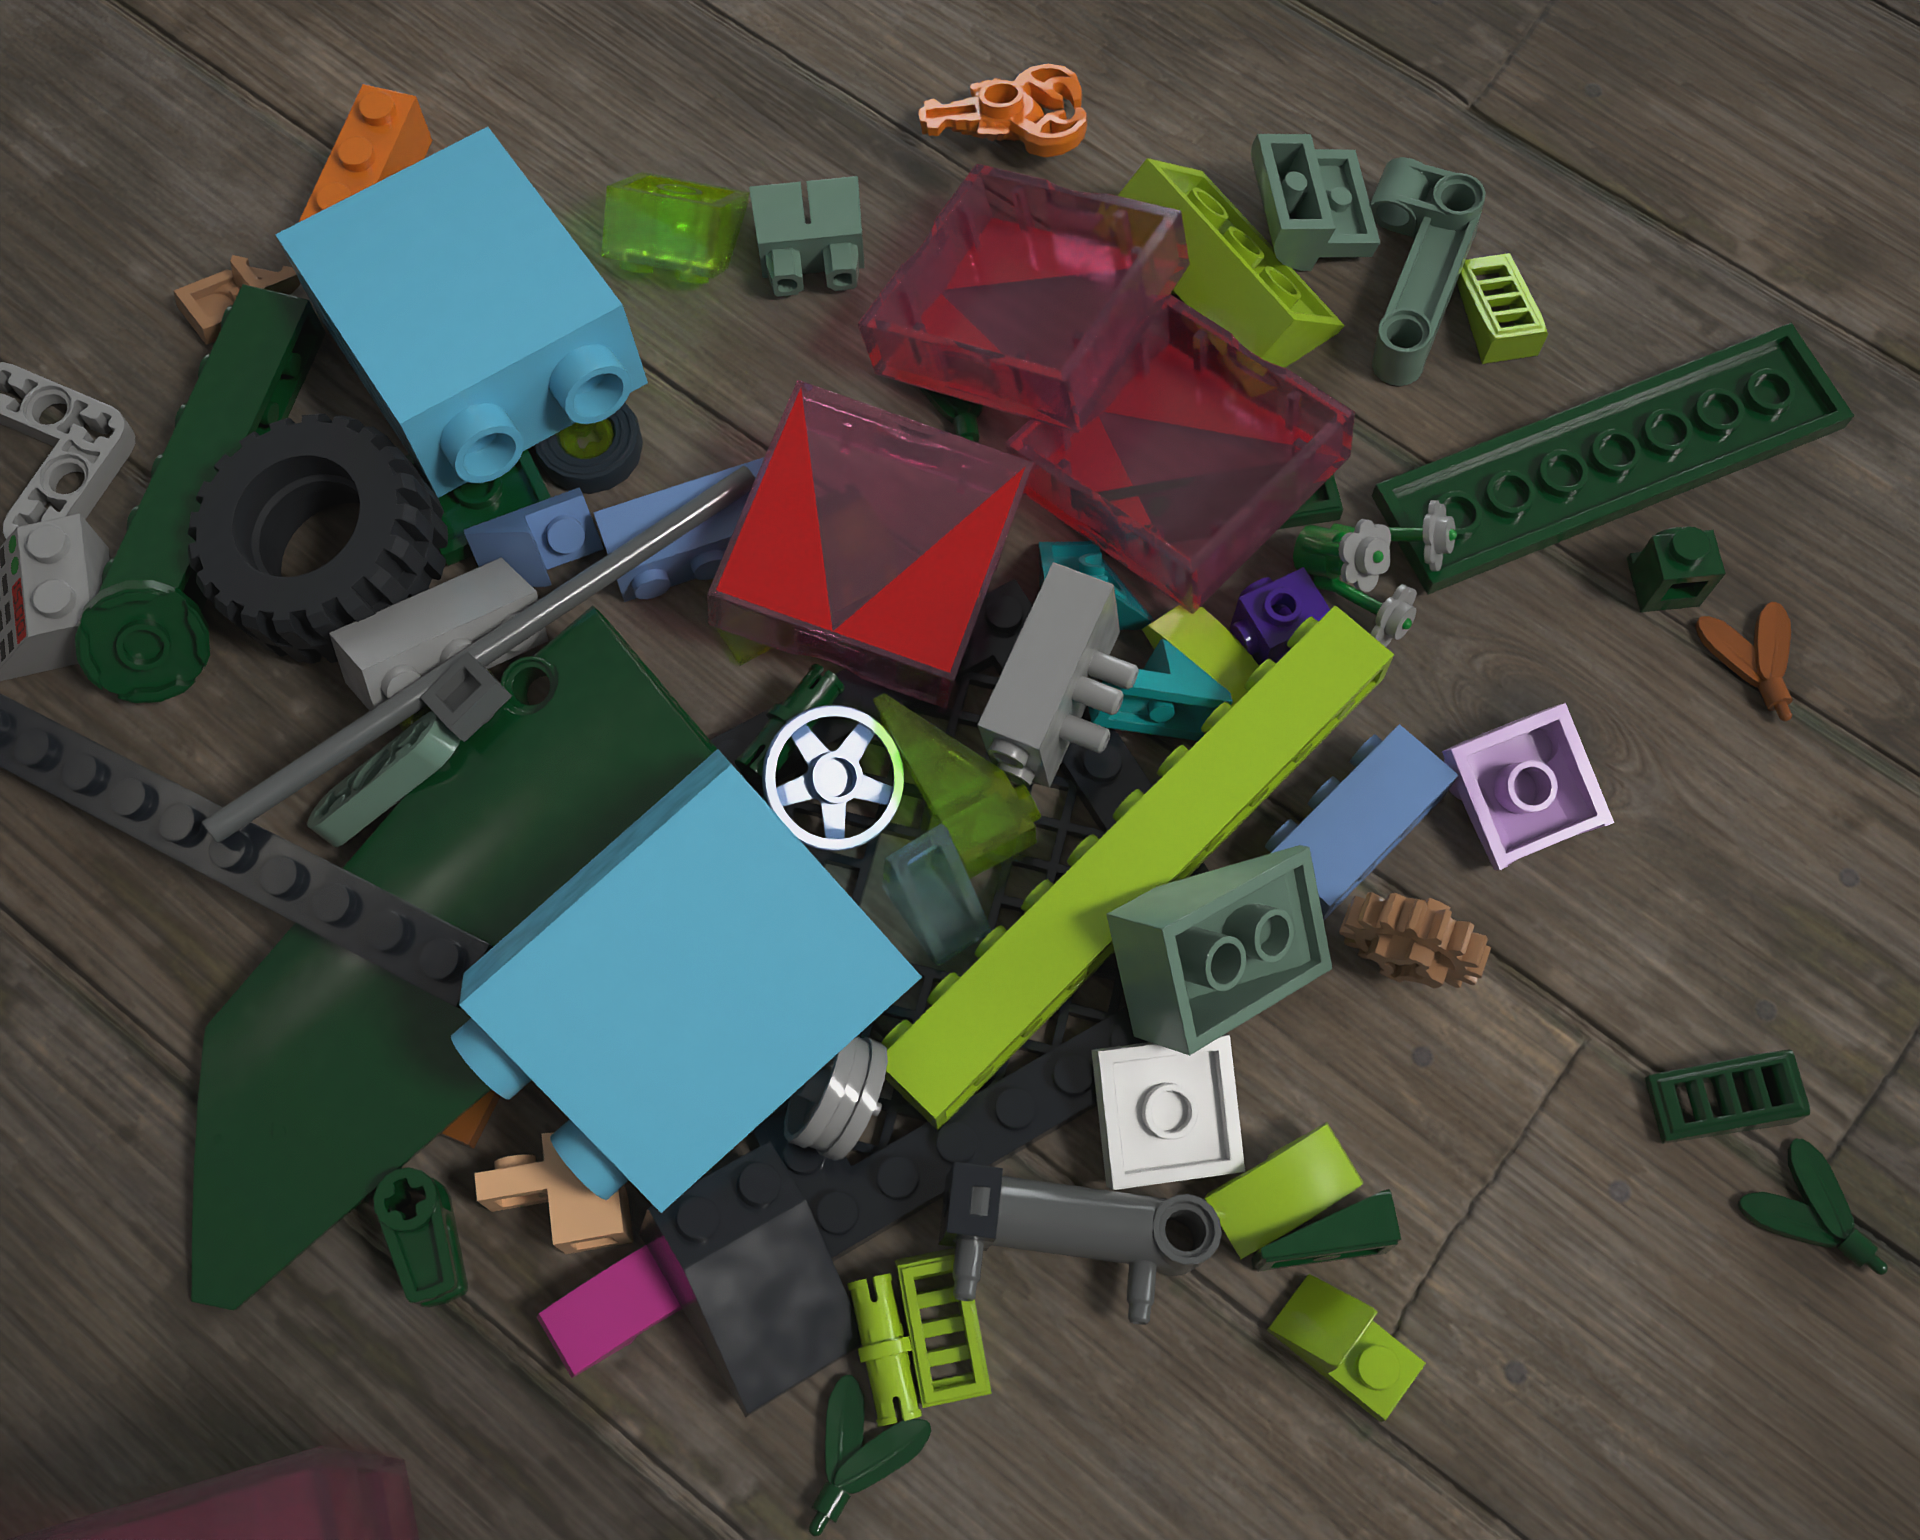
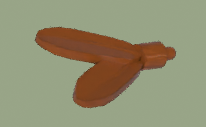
M1770 602L1757 616L1754 646L1724 621L1710 616L1699 617L1695 627L1704 646L1738 676L1754 687H1758L1769 711L1776 710L1780 720L1789 721L1792 718V713L1788 705L1792 703L1793 699L1782 677L1786 672L1789 658L1791 622L1784 607L1777 602Z

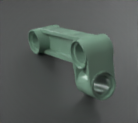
M1405 157L1392 159L1386 164L1370 202L1375 223L1387 230L1411 236L1414 240L1385 315L1379 323L1372 360L1374 374L1381 381L1395 386L1411 384L1419 379L1423 373L1427 357L1467 254L1476 237L1486 194L1483 184L1471 175L1447 171Z

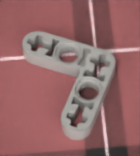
M0 362V391L9 392L13 388L23 400L20 405L15 398L0 394V424L54 447L6 515L3 522L5 538L7 539L16 527L78 513L86 520L132 453L135 446V433L123 415L114 407L16 365ZM59 403L67 405V412L60 421L48 425L39 423L41 413L47 407ZM87 423L90 429L96 432L108 434L112 430L113 434L109 438L99 436L94 441L83 427ZM71 472L84 473L85 479L83 484L76 491L69 494L56 493L58 481L64 475ZM50 502L55 508L60 510V512H57L52 506H49L48 509H46V503Z

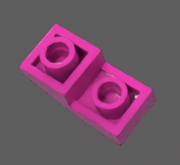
M647 1245L550 1305L538 1314L537 1319L571 1378H574L631 1344L639 1334L678 1312L682 1307Z

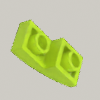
M1188 598L1191 606L1183 601L1142 629L1154 649L1161 639L1170 642L1226 688L1232 696L1233 703L1231 706H1234L1248 692L1244 688L1245 683L1259 665L1242 644L1215 617L1192 599Z
M1328 1122L1269 1154L1264 1162L1208 1192L1205 1200L1214 1208L1220 1219L1221 1227L1240 1259L1332 1206L1363 1185V1180Z

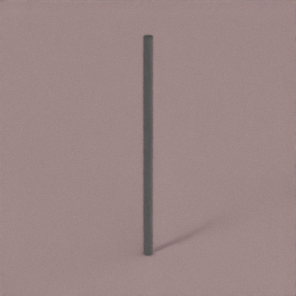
M742 466L203 820V825L214 840L220 843L427 706L420 697L467 651L486 667L756 488L758 484L754 475L746 466Z

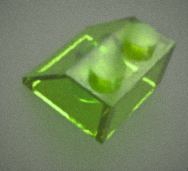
M640 172L608 185L601 257L620 260L619 267L630 272L652 273L654 272V267L674 270L675 278L683 282L708 283L709 277L714 278L729 267L748 206L749 192Z

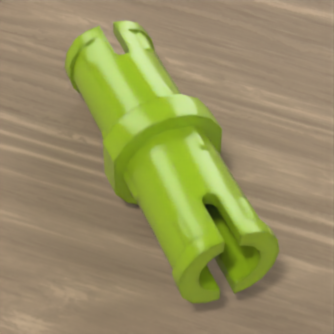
M891 1273L872 1278L876 1302L871 1301L867 1279L847 1284L848 1291L851 1292L862 1347L857 1348L860 1363L866 1362L877 1414V1427L897 1423L893 1405V1398L895 1396L899 1401L902 1420L907 1421L922 1416L910 1369L908 1351L912 1350L909 1336L904 1337L891 1282L893 1280Z

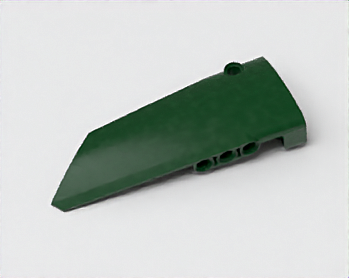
M593 605L534 656L520 658L509 665L503 673L500 684L512 697L467 741L463 742L460 740L456 750L446 763L401 800L346 863L343 869L495 946L717 750V747L638 654ZM548 676L550 690L547 697L537 705H530L527 697L529 686L539 677ZM294 923L205 1027L194 1155L191 1302L233 1311L239 1309L372 1194L386 1175L402 1168L492 1090L469 1067L452 1042L451 1035L471 1018L464 1010L443 1001L298 923ZM272 1122L285 1126L286 1135L273 1140ZM221 1134V1142L215 1144L214 1135Z

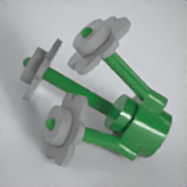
M1431 500L1428 514L1424 518L1423 528L1387 527L1383 524H1374L1368 519L1359 520L1355 527L1334 523L1329 529L1310 524L1302 529L1296 539L1293 552L1294 566L1296 570L1304 567L1308 574L1314 575L1313 583L1317 588L1334 592L1376 615V625L1371 635L1387 647L1393 638L1396 640L1401 639L1412 626L1416 615V608L1412 605L1417 594L1415 589L1401 584L1393 596L1386 599L1384 603L1363 593L1373 590L1377 585L1379 574H1383L1388 570L1390 566V542H1424L1425 563L1429 564L1431 571H1440L1443 554H1450L1454 548L1457 537L1455 522L1452 516H1446L1444 504H1440L1438 500ZM1345 582L1354 583L1355 588L1346 584Z

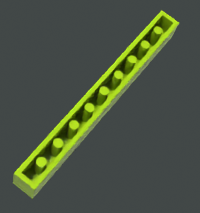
M1336 605L1320 621H1317L1313 616L1306 619L1290 637L1287 646L1291 649L1277 663L1273 662L1270 658L1265 660L1245 683L1244 688L1248 692L1234 706H1231L1226 701L1212 712L1201 728L1205 735L1190 750L1181 745L1165 759L1157 771L1161 779L1145 794L1139 789L1133 791L1114 812L1112 818L1116 823L1100 839L1095 834H1091L1076 847L1067 860L1071 868L1055 884L1046 879L1027 896L1021 906L1025 914L1008 931L1002 925L991 931L974 952V955L979 959L961 977L955 972L946 976L927 998V1002L931 1007L914 1024H911L906 1019L889 1032L881 1042L887 1048L888 1057L885 1079L938 1131L1115 952L1106 914L1157 886L1188 878L1384 679L1394 657V654Z

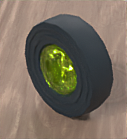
M624 403L619 410L608 418L592 424L574 423L536 444L535 450L540 466L554 483L569 491L580 487L582 493L592 494L610 490L630 476L639 464L643 440L636 415ZM591 430H593L598 435L600 442H589L585 449L580 448L577 441L578 436L587 437Z

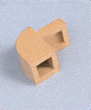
M553 1133L541 1134L544 1161L536 1162V1156L529 1154L507 1156L494 1161L495 1170L474 1173L477 1201L491 1212L549 1202L553 1245L564 1254L634 1242L629 1199L625 1184L608 1200L598 1197L575 1176L561 1159L550 1139Z

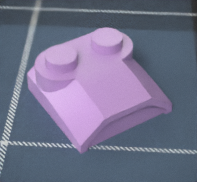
M1566 703L1520 718L1442 751L1445 758L1444 763L1458 774L1449 791L1456 798L1462 800L1494 870L1504 869L1519 858L1575 835L1614 823Z

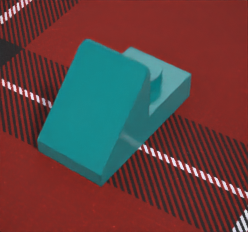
M1161 639L1143 670L1138 669V676L1132 688L1126 690L1102 681L1103 684L1123 692L1124 698L1116 714L1110 715L1089 706L1088 708L1091 722L1102 727L1199 741L1205 735L1201 728L1207 718L1222 703L1227 701L1231 705L1233 700L1231 693L1170 642Z

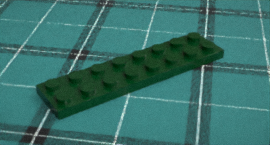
M1791 322L1377 483L1371 496L1389 527L1423 528L1424 518L1428 514L1431 500H1438L1440 504H1444L1446 516L1453 517L1457 537L1452 552L1450 554H1443L1440 571H1431L1429 564L1425 563L1424 542L1397 541L1424 590L1429 595L1842 430L1849 424L1854 414Z

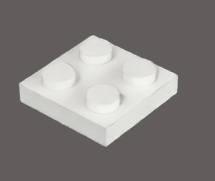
M1224 1034L1190 1056L1151 1042L1091 1050L1106 1187L1118 1190L1245 1172L1230 1035Z

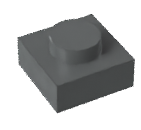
M467 651L420 698L448 729L465 742L482 725L487 723L512 695Z

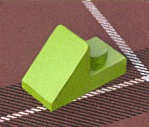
M1311 1274L1304 1278L1267 1328L1269 1333L1379 1422L1386 1421L1426 1364V1362L1373 1321L1378 1313L1376 1309Z

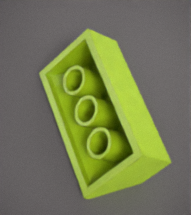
M1147 158L1104 212L1117 226L1116 237L1127 249L1147 259L1180 266L1178 268L1151 270L1150 274L1163 289L1172 294H1177L1189 307L1186 310L1189 320L1203 332L1213 334L1225 347L1222 350L1224 359L1242 374L1275 375L1337 335L1345 326L1292 268L1283 265L1276 258L1273 247L1201 170Z

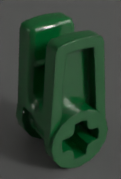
M410 1167L396 1169L386 1175L377 1186L374 1195V1211L377 1214L407 1300L410 1303L430 1308L449 1303L465 1295L468 1292V1282L452 1207V1199L447 1188L425 1172ZM416 1190L425 1195L426 1199L416 1204L417 1216L412 1218L403 1213L401 1208L411 1203L410 1192Z

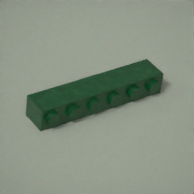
M242 284L233 305L228 306L223 314L221 331L211 352L206 354L200 363L198 380L188 402L184 403L177 412L175 429L164 453L160 454L153 463L151 481L140 504L135 506L129 514L126 527L127 532L116 556L107 562L103 570L102 585L99 592L126 580H155L181 590L198 604L202 612L207 598L196 583L197 572L190 567L188 556L189 543L196 542L188 535L191 512H199L201 506L196 501V496L203 482L211 483L218 473L214 469V465L226 453L231 457L242 448V445L239 443L240 440L252 432H257L261 436L271 431L269 424L289 417L326 334L308 299Z

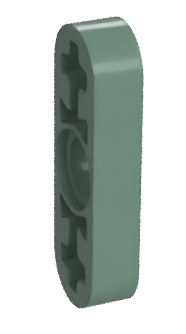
M433 711L426 713L333 787L312 811L307 822L308 828L333 847L343 845L441 768L454 753L461 739L448 729Z

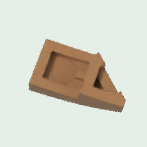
M232 255L230 260L232 270H224L174 290L176 305L207 345L217 340L221 331L223 314L228 306L233 305L242 284L291 295L301 286L293 267L283 266L281 271L274 272L250 267L248 258Z

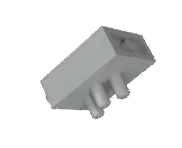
M1052 563L977 725L990 762L996 766L995 773L1001 778L1022 787H1030L1032 781L1050 788L1070 742L1096 753H1101L1105 750L1110 738L1109 729L1084 720L1081 717L1086 706L1110 715L1116 714L1124 698L1122 690L1098 682V680L1100 679L1128 690L1135 684L1139 672L1137 665L1110 655L1120 633L1114 584L1060 564Z

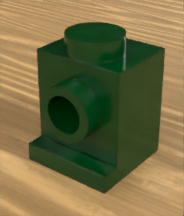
M1691 526L1669 528L1652 535L1641 552L1630 553L1627 557L1640 613L1700 607L1726 574L1713 529L1701 530ZM1672 584H1682L1680 588H1670Z

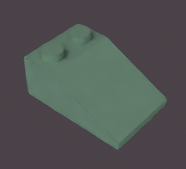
M1303 845L1157 886L1106 914L1134 1037L1189 1056L1333 969L1310 847Z

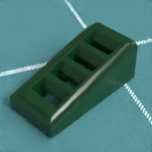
M1791 1049L1648 1075L1644 1078L1662 1144L1791 1125L1810 1115L1808 1098L1795 1055ZM1733 1079H1742L1751 1111H1742ZM1704 1083H1713L1721 1117H1713ZM1676 1087H1686L1695 1122H1684Z

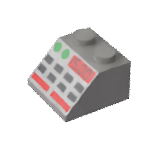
M80 513L16 527L0 547V681L79 664L76 656L75 628L84 606L99 593L102 585L103 570L110 560L109 547Z

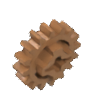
M1368 892L1365 899L1354 896L1351 904L1348 906L1339 934L1345 936V945L1360 949L1358 956L1378 963L1379 968H1381L1380 974L1397 982L1404 980L1417 982L1431 988H1439L1444 982L1455 988H1461L1462 982L1475 985L1478 978H1482L1491 951V947L1486 945L1487 936L1474 933V925L1471 922L1456 921L1451 918V907L1432 898L1420 900L1406 898L1397 893H1390L1386 900L1373 892Z

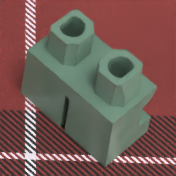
M858 176L806 181L810 224L805 223L801 182L749 187L763 278H769L774 295L777 297L797 295L804 290L802 274L825 272L827 287L834 291L855 289L857 287L859 268H865Z

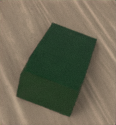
M1390 1189L1383 1190L1260 1248L1251 1259L1253 1269H1257L1259 1272L1386 1254L1402 1240Z

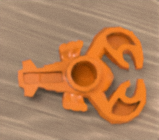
M1054 64L1029 67L1020 73L1014 81L994 78L993 80L977 82L970 86L972 97L953 101L945 105L933 98L924 101V107L919 109L922 135L928 133V136H939L945 128L952 129L953 132H961L962 135H972L981 139L987 138L991 141L995 139L999 141L1020 140L1025 144V149L1029 154L1045 158L1063 155L1076 148L1085 138L1088 123L1087 113L1081 108L1082 89L1077 75L1065 66ZM1063 99L1069 100L1075 109V114L1068 120L1064 110ZM1042 108L1050 109L1055 112H1050L1044 115Z

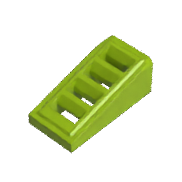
M1511 254L1466 259L1457 280V285L1482 364L1538 356L1548 336L1542 314ZM1492 273H1499L1500 276L1484 280H1477L1475 277ZM1503 288L1505 292L1501 294L1485 296L1483 293V291ZM1509 305L1510 307L1507 310L1494 312L1491 307ZM1514 321L1515 323L1514 326L1500 327L1499 323Z
M955 1248L900 1258L894 1261L922 1408L992 1394L975 1299L973 1301L955 1299L953 1295L954 1285L916 1292L914 1280L948 1273L953 1274ZM958 1302L960 1314L921 1321L919 1309ZM964 1331L966 1343L932 1350L926 1349L925 1338ZM970 1360L972 1372L932 1380L930 1367Z

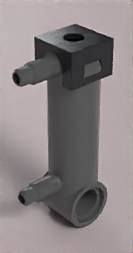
M955 1161L946 1175L938 1245L955 1247L952 1274L955 1280L953 1295L955 1299L961 1301H973L976 1298L977 1283L981 1278L983 1251H987L993 1245L1129 1264L1126 1298L1129 1304L1128 1320L1133 1324L1146 1325L1150 1321L1151 1306L1154 1304L1156 1272L1167 1276H1182L1194 1270L1213 1255L1219 1247L1222 1235L1220 1219L1214 1208L1204 1199L1191 1194L1175 1195L1166 1199L1002 1176L1003 1168ZM1167 1220L1182 1222L1189 1228L1193 1237L1191 1251L1184 1252L1170 1244L1165 1231Z

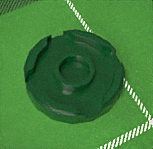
M126 580L101 590L84 606L75 628L77 661L88 680L101 690L103 686L109 692L118 694L119 699L132 703L162 702L184 693L196 682L195 678L202 672L203 667L205 669L210 657L209 625L198 604L178 588L155 580Z

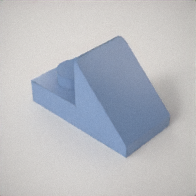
M580 487L464 529V534L478 567L502 557L532 587H548L552 585L547 570L604 549Z

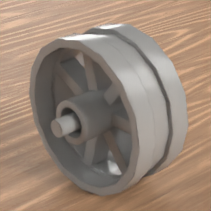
M855 1037L792 1094L788 1102L784 1121V1136L787 1141L802 1148L812 1147L820 1155L834 1161L844 1158L856 1145L867 1127L871 1116H878L882 1104L878 1102L887 1069V1048L882 1043L871 1038Z

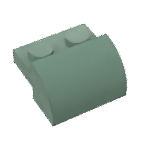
M1257 134L1251 147V160L1276 258L1283 265L1292 269L1312 271L1319 257H1372L1380 245V239L1356 150L1315 149L1311 134Z

